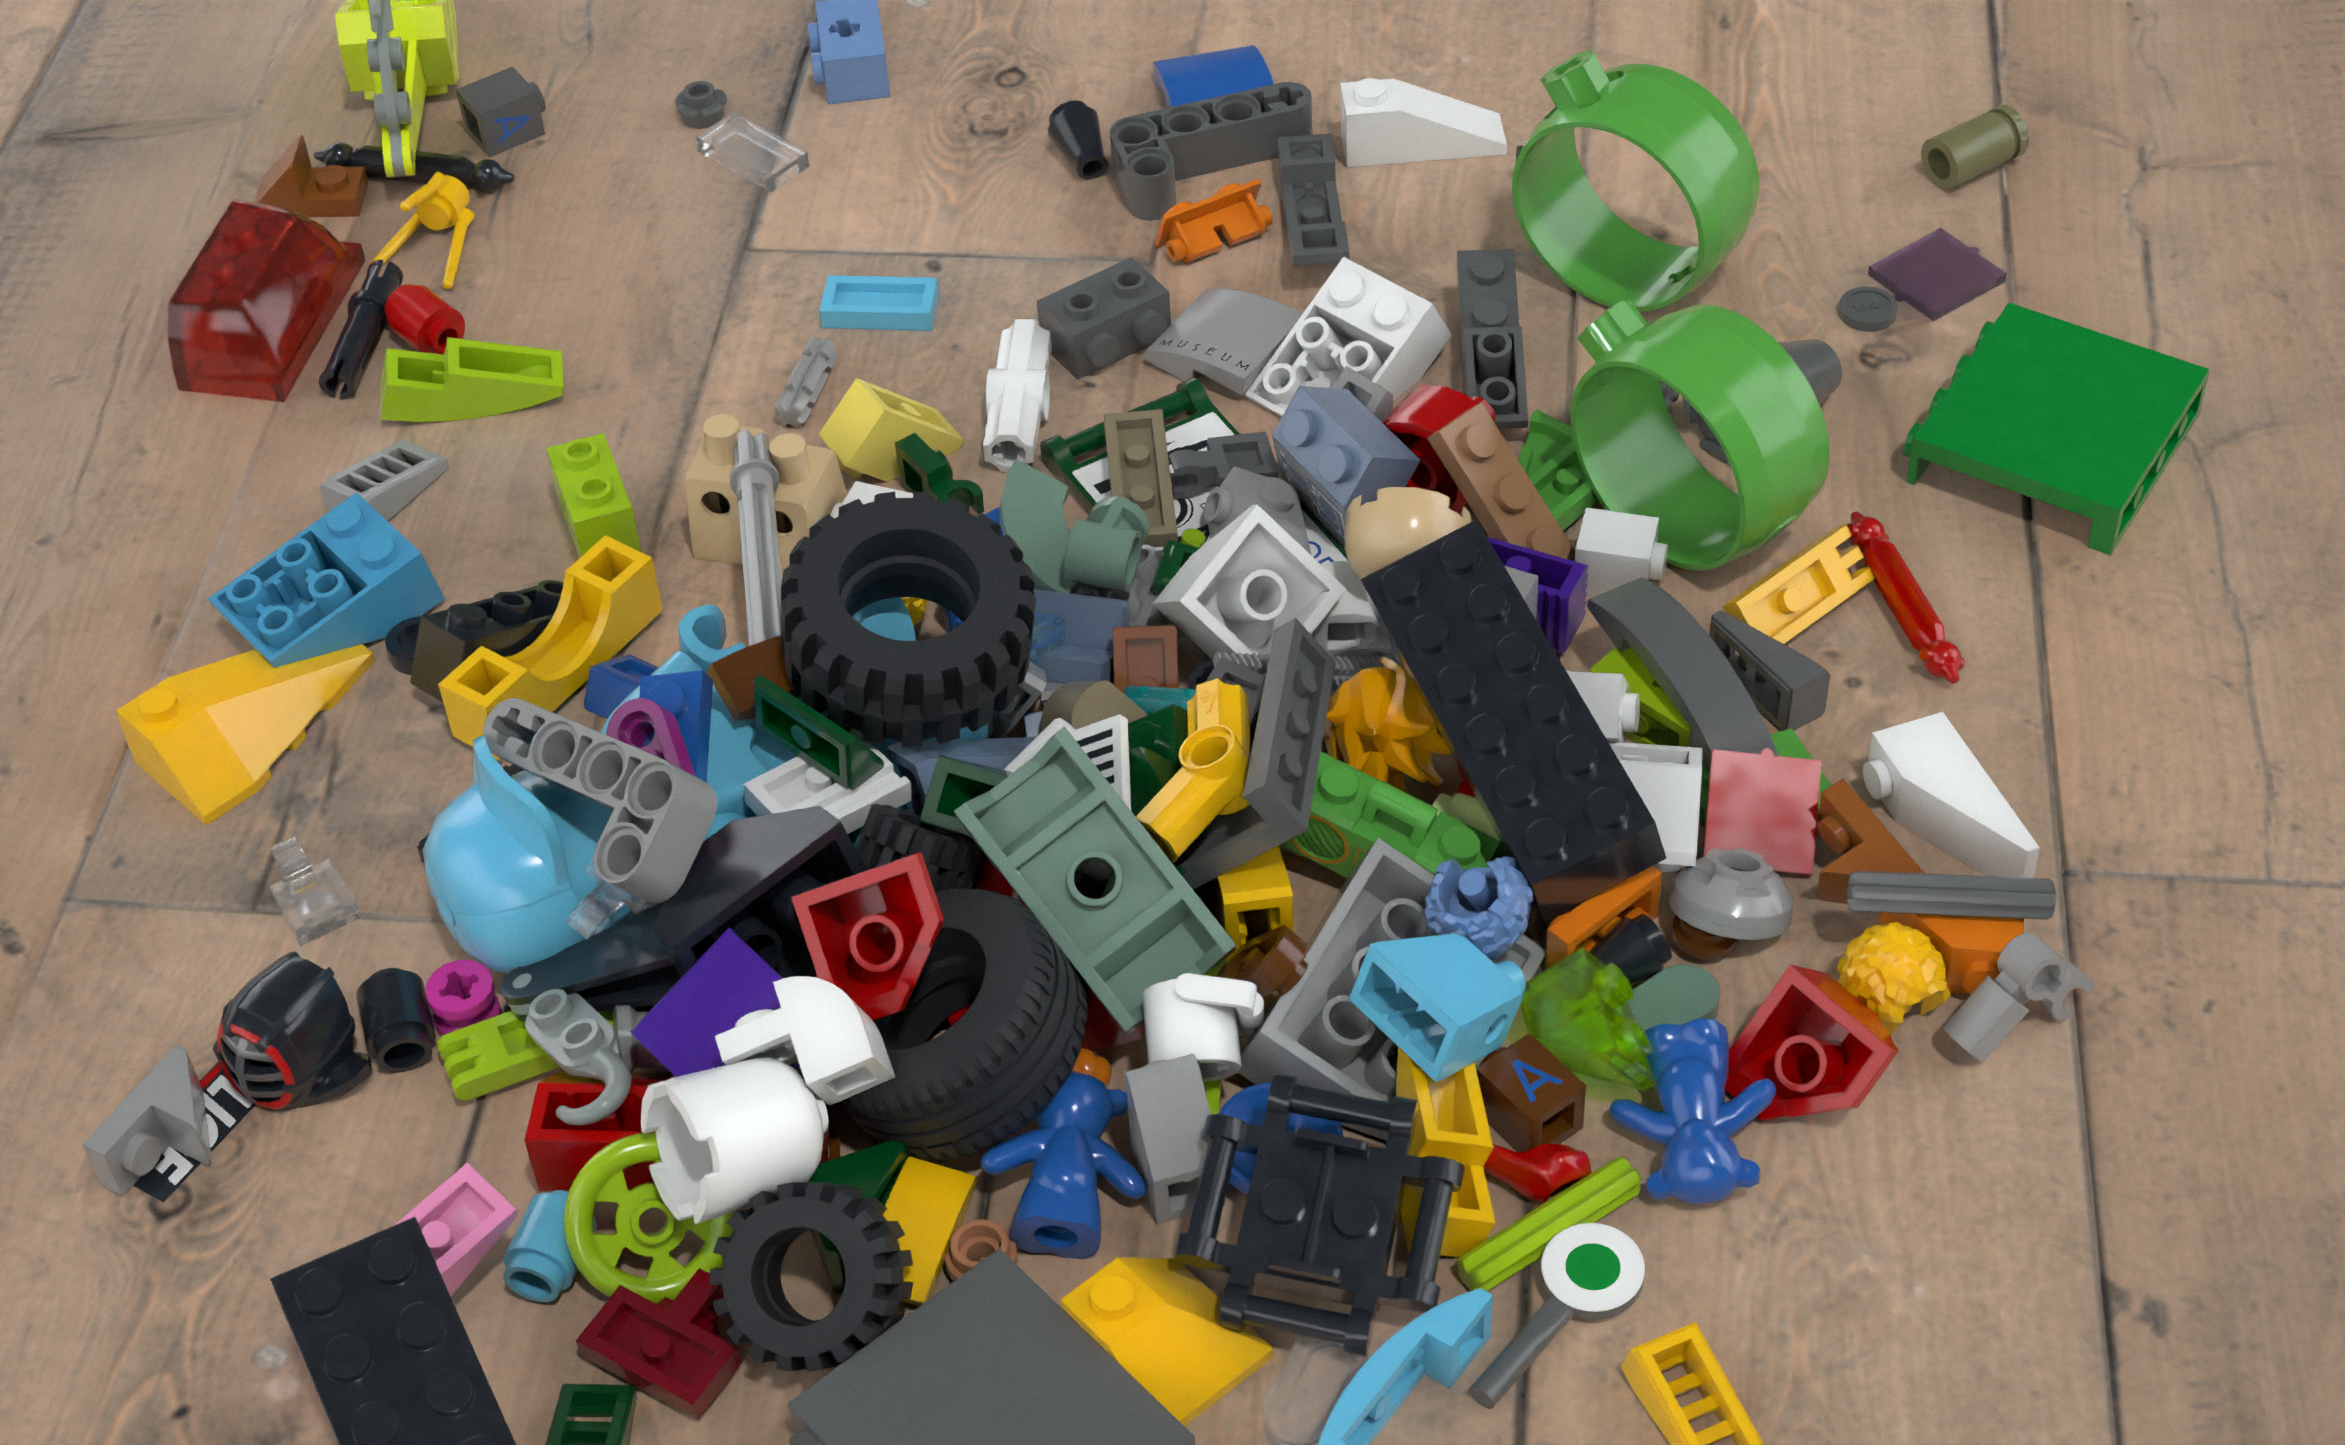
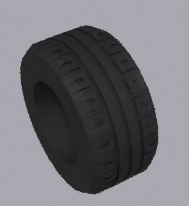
M954 888L935 892L944 922L905 1009L872 1020L880 1031L896 1078L838 1102L877 1144L890 1140L905 1144L907 1158L910 1156L924 1160H945L972 1155L1001 1143L1027 1126L1052 1102L1069 1078L1082 1048L1088 1008L1087 1001L1085 1000V988L1081 978L1034 914L1018 900H1014L1013 897L1002 895L995 891ZM973 1003L951 1028L925 1043L930 1034L946 1018L959 1009Z

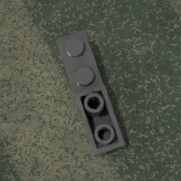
M1514 249L1457 251L1459 339L1464 394L1468 397L1476 396L1486 400L1495 411V425L1498 429L1528 428L1522 326H1519Z

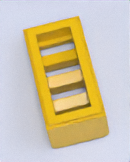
M1696 1322L1630 1349L1620 1367L1636 1396L1670 1445H1709L1728 1436H1731L1737 1445H1764ZM1682 1365L1687 1375L1667 1383L1662 1372ZM1698 1388L1704 1398L1681 1408L1675 1397ZM1711 1412L1716 1414L1720 1423L1694 1433L1689 1424L1690 1421Z

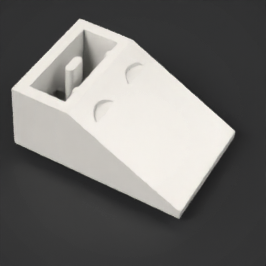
M1343 257L1245 396L1282 418L1299 386L1332 388L1347 365L1392 393L1393 401H1395L1420 381L1452 334L1433 303Z

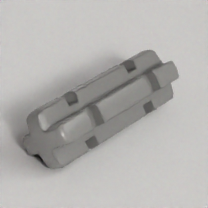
M815 336L807 342L801 353L803 356L798 359L784 387L785 391L781 393L775 405V410L778 413L777 421L783 426L790 424L798 428L806 422L811 412L810 408L815 404L829 376L828 373L832 370L838 358L834 351L836 344L831 339L822 340Z

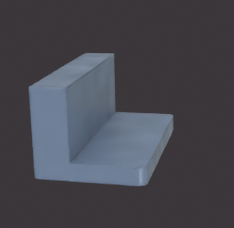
M1034 589L1036 605L1033 635L1062 639L1031 644L1030 662L1044 670L1047 681L1065 684L1075 681L1108 680L1111 683L1114 682L1113 627H1129L1128 602L1118 599Z

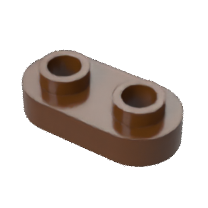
M1282 925L1246 942L1231 956L1216 977L1251 982L1257 986V992L1263 999L1274 990L1279 995H1284L1298 983L1308 968V963L1302 959L1307 950V943L1286 925Z

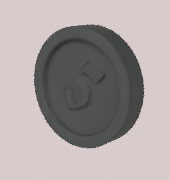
M1868 286L1853 288L1844 293L1840 299L1839 316L1846 325L1853 329L1865 332L1880 331L1891 326L1896 319L1897 302L1895 298L1880 288Z

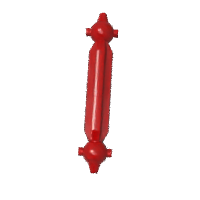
M1857 511L1851 514V524L1847 525L1852 534L1849 537L1850 544L1852 546L1858 545L1863 553L1865 567L1869 566L1875 576L1874 583L1913 648L1920 651L1919 658L1923 660L1925 669L1935 677L1945 678L1952 684L1957 683L1960 680L1959 670L1965 665V660L1961 657L1958 647L1946 640L1944 625L1893 543L1889 542V536L1885 534L1882 523L1876 518L1865 517Z

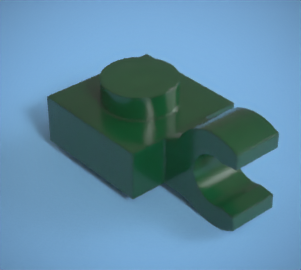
M916 433L895 442L900 486L906 492L932 493L934 501L946 504L949 498H952L972 507L978 514L984 512L983 494L980 486L969 480H953L951 465L940 450H932Z

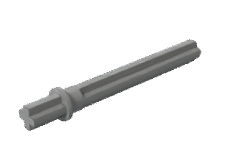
M748 429L737 434L738 444L733 446L735 466L730 473L729 480L730 487L737 495L750 646L781 635L782 578L774 492L779 485V474L775 466L771 464L767 435L761 432L752 436Z

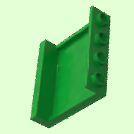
M2008 302L1994 323L1987 321L1983 325L1972 355L1963 354L1956 365L1952 383L1948 389L1939 388L1932 399L1928 417L1924 423L1915 422L1911 427L1903 449V455L1910 457L1906 482L1915 485L1928 465L1933 462L2093 519L2088 548L2111 556L2200 415L2210 369Z

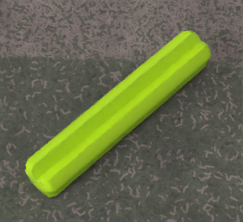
M1616 1157L1461 1255L1457 1261L1459 1268L1457 1273L1461 1281L1467 1285L1470 1291L1478 1288L1489 1291L1542 1257L1548 1243L1562 1230L1578 1224L1594 1223L1638 1195L1641 1190L1639 1183L1642 1180L1639 1172L1631 1166L1626 1158Z

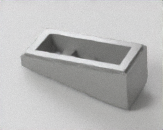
M403 439L334 474L324 481L319 488L327 513L357 492L382 517L389 521L449 468L447 458ZM408 460L416 465L412 466L405 462ZM395 471L400 472L397 475L393 474Z

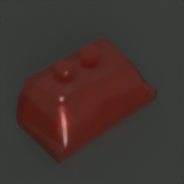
M234 199L219 220L168 304V342L173 373L179 391L285 402L366 261L362 244L339 241L323 225L295 211L258 202Z

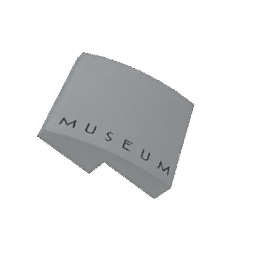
M1207 288L1145 351L1144 360L1183 381L1191 378L1198 379L1203 374L1232 391L1243 395L1254 383L1303 313L1253 293L1224 288Z

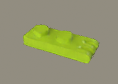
M614 1010L598 1012L613 1026ZM513 1011L443 1035L437 1041V1048L441 1058L445 1060L444 1067L448 1077L452 1080L451 1085L455 1096L463 1101L474 1099L560 1068L532 1040L526 1030L525 1022L518 1020Z

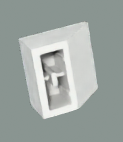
M1608 741L1656 822L1667 859L1653 866L1661 872L1678 871L1681 869V866L1696 867L1702 748Z

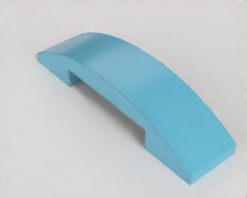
M1478 1288L1456 1296L1425 1312L1395 1333L1375 1351L1347 1385L1327 1420L1318 1445H1370L1425 1375L1451 1389L1491 1338L1493 1295Z

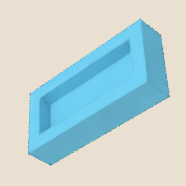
M828 275L819 309L821 327L833 329L932 331L940 296L938 278Z

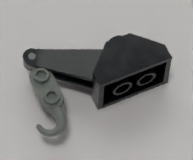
M821 806L732 820L702 843L684 883L670 899L569 946L547 959L524 967H518L504 978L500 986V992L516 1018L525 1022L526 1030L532 1040L566 1073L573 1076L601 1079L605 1083L603 1092L590 1104L581 1108L559 1106L556 1110V1116L560 1120L570 1125L580 1126L596 1123L616 1111L629 1095L632 1077L626 1063L622 1060L619 1036L613 1026L598 1012L612 1011L615 1005H630L632 1008L655 1005L728 927L777 971L783 979L795 976L817 978L791 897L867 871L839 819Z

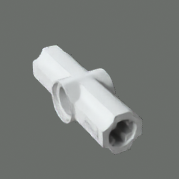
M1015 319L1011 327L1002 330L996 369L990 368L987 374L986 412L988 420L983 440L984 458L986 462L994 464L1000 472L1004 473L1009 472L1016 459L1025 464L1035 461L1040 422H1046L1049 415L1050 381L1048 367L1050 366L1049 360L1052 352L1051 333L1049 330L1040 327L1032 319Z

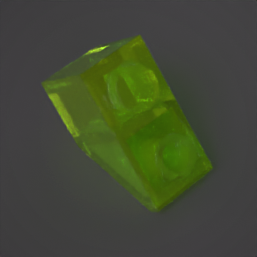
M1582 947L1525 983V992L1520 1008L1528 1033L1535 1037L1570 1071L1642 1091L1656 1084L1647 1056L1652 1053L1650 1040L1641 1025L1634 1019L1629 1005V1001L1634 998L1632 987L1624 973L1615 964L1610 963L1606 966Z

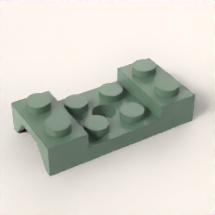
M1065 726L1056 732L1032 759L990 791L965 802L954 811L961 825L996 870L1006 879L1026 907L1051 935L1055 943L1082 977L1083 982L1125 1036L1145 1022L1142 994L1146 988L1160 982L1177 979L1185 973L1205 975L1236 951L1237 945ZM1090 861H1101L1112 868L1116 881L1108 895L1099 899H1090L1079 893L1075 887L1074 880L1078 869L1083 864Z

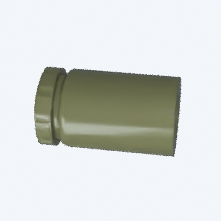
M2007 105L1997 106L1986 113L1926 140L1921 149L1922 165L1933 184L1941 189H1951L2023 155L2029 145L2028 129L2024 120L2014 108Z

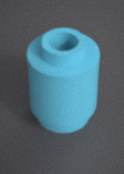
M555 1190L551 1193H540L533 1196L504 1255L503 1260L506 1267L503 1274L504 1281L511 1290L526 1299L536 1302H551L555 1300L560 1291H564L571 1286L578 1269L570 1256L564 1235V1210L568 1191ZM593 1215V1228L595 1233L597 1229V1221Z

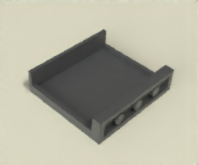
M1297 618L1279 626L1274 631L1255 735L1250 744L1251 756L1243 797L1249 805L1234 814L1218 815L1174 862L1187 869L1184 879L1192 889L1306 832L1308 829L1335 661ZM1077 871L1074 883L1076 889L1083 896L1090 899H1099L1102 897L1109 878L1098 881Z
M1000 1248L787 1403L794 1435L789 1438L790 1445H1195V1436Z

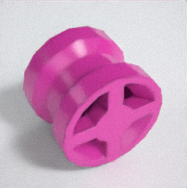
M456 960L446 963L435 970L427 980L425 994L429 1007L434 1012L433 1019L440 1037L502 1014L498 997L495 995V986L491 972L479 962Z

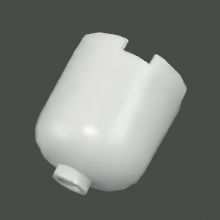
M755 1058L674 1077L649 1085L642 1099L640 1123L643 1134L652 1131L656 1132L657 1147L662 1162L650 1165L649 1169L663 1202L679 1221L694 1217L695 1224L751 1206L749 1199L761 1191L777 1193V1185L791 1182H808L821 1161L824 1133L828 1129V1113L824 1101L811 1091L793 1067L772 1058Z

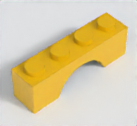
M605 535L565 571L563 589L556 611L547 627L530 646L508 657H503L480 646L445 677L438 685L453 737L474 747L473 739L483 735L486 718L492 709L500 702L510 698L522 699L550 712L557 709L588 680L591 666L610 660L663 611L652 557ZM492 754L495 759L501 760V758Z

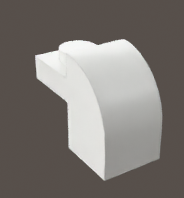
M795 976L773 982L781 1008L751 1012L741 1017L736 1022L735 1028L715 1036L722 1061L726 1065L755 1058H772L787 1065L799 1061L806 1085L829 1106L896 1078L880 1031L872 1019L840 988L826 980L815 977Z

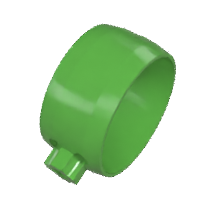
M1591 50L1574 54L1563 63L1552 67L1540 79L1555 107L1532 131L1514 167L1512 195L1518 221L1528 242L1542 262L1561 281L1586 298L1608 307L1614 306L1623 299L1625 302L1630 300L1638 311H1651L1669 306L1702 285L1736 248L1744 236L1756 210L1759 198V172L1752 147L1746 134L1730 111L1713 94L1688 77L1663 67L1648 64H1625L1604 71ZM1574 128H1593L1615 134L1637 145L1660 163L1678 184L1686 197L1695 219L1699 246H1676L1652 239L1633 229L1616 216L1596 194L1581 167L1575 145Z
M1623 299L1587 326L1577 338L1595 360L1593 366L1578 382L1571 403V430L1580 465L1593 492L1605 510L1659 518L1657 543L1668 544L1667 563L1683 569L1702 571L1714 569L1740 559L1752 551H1757L1789 527L1820 493L1825 484L1830 463L1829 437L1822 410L1809 382L1792 357L1770 334L1748 318L1718 306L1695 305L1664 315L1648 324L1631 301L1625 302ZM1660 380L1679 393L1699 413L1712 430L1729 461L1739 495L1714 478L1687 447L1669 414Z

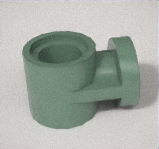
M1107 497L1095 504L1087 520H1076L1071 530L1065 553V579L1125 592L1129 591L1136 575L1141 546L1149 532L1147 516L1138 504L1127 498Z

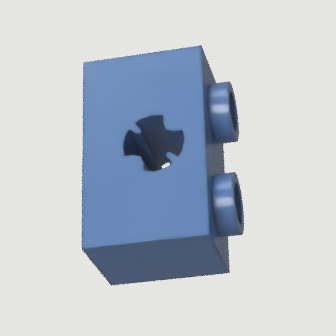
M815 1L817 22L807 23L815 85L826 84L828 105L890 97L878 1Z

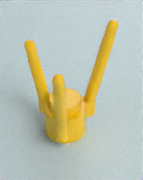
M436 172L427 184L401 202L400 209L403 212H408L416 206L418 209L379 251L370 264L379 259L383 260L384 264L422 224L432 230H443L454 225L455 229L442 282L444 289H451L457 275L467 228L475 218L474 213L467 208L470 202V195L466 186L455 177Z

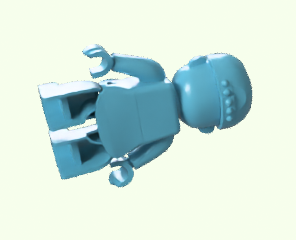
M901 597L874 602L852 616L860 625L880 636L901 641H916L912 620ZM709 604L700 606L686 613L679 622L680 651L673 653L651 675L703 670L706 673L711 663L746 646L740 642L722 649L726 639V624L723 613L717 606ZM640 685L610 714L601 729L602 734L606 735L607 726L612 715L622 704L639 698ZM714 685L707 783L713 787L717 796V811L704 841L732 820L756 817V813L745 803L743 784L798 756L757 729L756 719L735 722ZM824 711L823 713H821L823 716H825L826 718H828V712H827V711ZM988 724L973 732L968 727L962 728L960 730V738L955 740L988 739ZM485 735L473 739L474 784L452 800L437 815L423 847L426 878L442 920L457 943L477 962L492 970L509 974L518 967H524L547 959L569 946L626 920L630 916L632 909L643 899L605 882L598 876L594 867L595 849L613 812L612 809L539 778L525 770L509 776L491 754ZM931 738V739H924V740H922V741H934V740H937V739H936V738ZM884 739L883 745L872 744L892 763L887 747L897 742H902V740ZM906 804L896 808L898 810H900V808L908 810ZM864 826L848 834L855 849Z

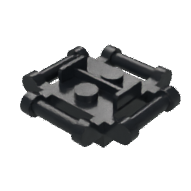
M1274 1073L1269 1089L1263 1126L1247 1124L1243 1120L1227 1115H1207L1202 1139L1208 1145L1188 1232L1179 1235L1174 1257L1176 1260L1190 1266L1230 1274L1221 1303L1219 1326L1242 1331L1244 1325L1247 1324L1341 1343L1344 1344V1352L1367 1356L1376 1313L1380 1310L1381 1304L1417 1312H1427L1438 1305L1441 1288L1434 1282L1452 1193L1460 1191L1465 1167L1457 1161L1444 1157H1417L1409 1155L1417 1119L1418 1100L1396 1096L1394 1103L1297 1085V1077ZM1291 1114L1387 1131L1389 1134L1386 1149L1371 1148L1369 1143L1364 1140L1308 1129H1298L1297 1133L1289 1132ZM1238 1151L1256 1155L1237 1245H1231L1217 1241L1216 1237L1235 1153ZM1405 1184L1422 1187L1423 1192L1405 1277L1396 1278L1387 1276ZM1253 1286L1351 1305L1352 1309L1350 1315L1259 1297L1252 1295Z

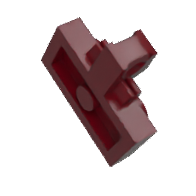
M700 1268L674 1300L665 1296L657 1304L619 1285L575 1340L582 1357L698 1420L742 1363L738 1348L717 1337L720 1333L719 1325L717 1324L720 1317L717 1316L713 1301L724 1298L722 1284L710 1285V1273Z

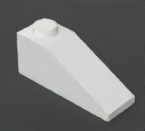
M1366 78L1358 82L1340 83L1341 139L1347 168L1507 155V143L1499 113L1397 79L1379 80Z
M1943 712L1872 733L1868 762H1865L1863 765L1864 782L1870 795L1876 800L1881 799L1897 823L1985 876L2034 878L2040 847Z

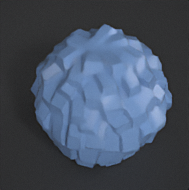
M1504 856L1503 858L1489 861L1487 863L1489 867H1473L1468 870L1463 869L1456 860L1442 861L1436 869V874L1430 885L1431 891L1425 897L1426 909L1424 914L1429 930L1436 935L1455 933L1464 936L1491 961L1497 960V957L1506 953L1516 941L1521 939L1528 925L1529 904L1533 900L1531 887L1528 886L1523 873L1516 869V859Z

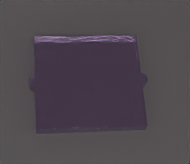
M1942 228L1870 265L1868 270V276L1894 293L1896 301H1905L1933 322L2003 284L2006 281L2007 275L2006 272L1981 256L1977 247H1968Z

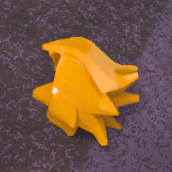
M1384 656L1380 662L1385 667H1372L1360 670L1349 680L1343 682L1329 698L1323 734L1328 755L1387 784L1389 782L1391 786L1407 793L1404 781L1405 774L1422 783L1428 781L1439 787L1443 780L1431 763V752L1450 754L1451 751L1444 739L1437 733V726L1404 667Z

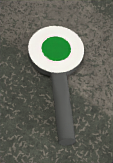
M1599 1223L1574 1225L1555 1235L1546 1246L1541 1262V1280L1549 1299L1469 1388L1472 1397L1481 1406L1492 1409L1573 1316L1593 1320L1606 1319L1621 1314L1630 1308L1641 1294L1645 1276L1644 1259L1636 1243L1624 1232Z

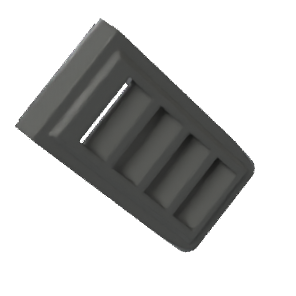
M1722 610L1711 616L1709 636L1731 664L1755 706L1781 731L1790 728L1795 731L1823 715L1826 708L1830 673L1803 654Z

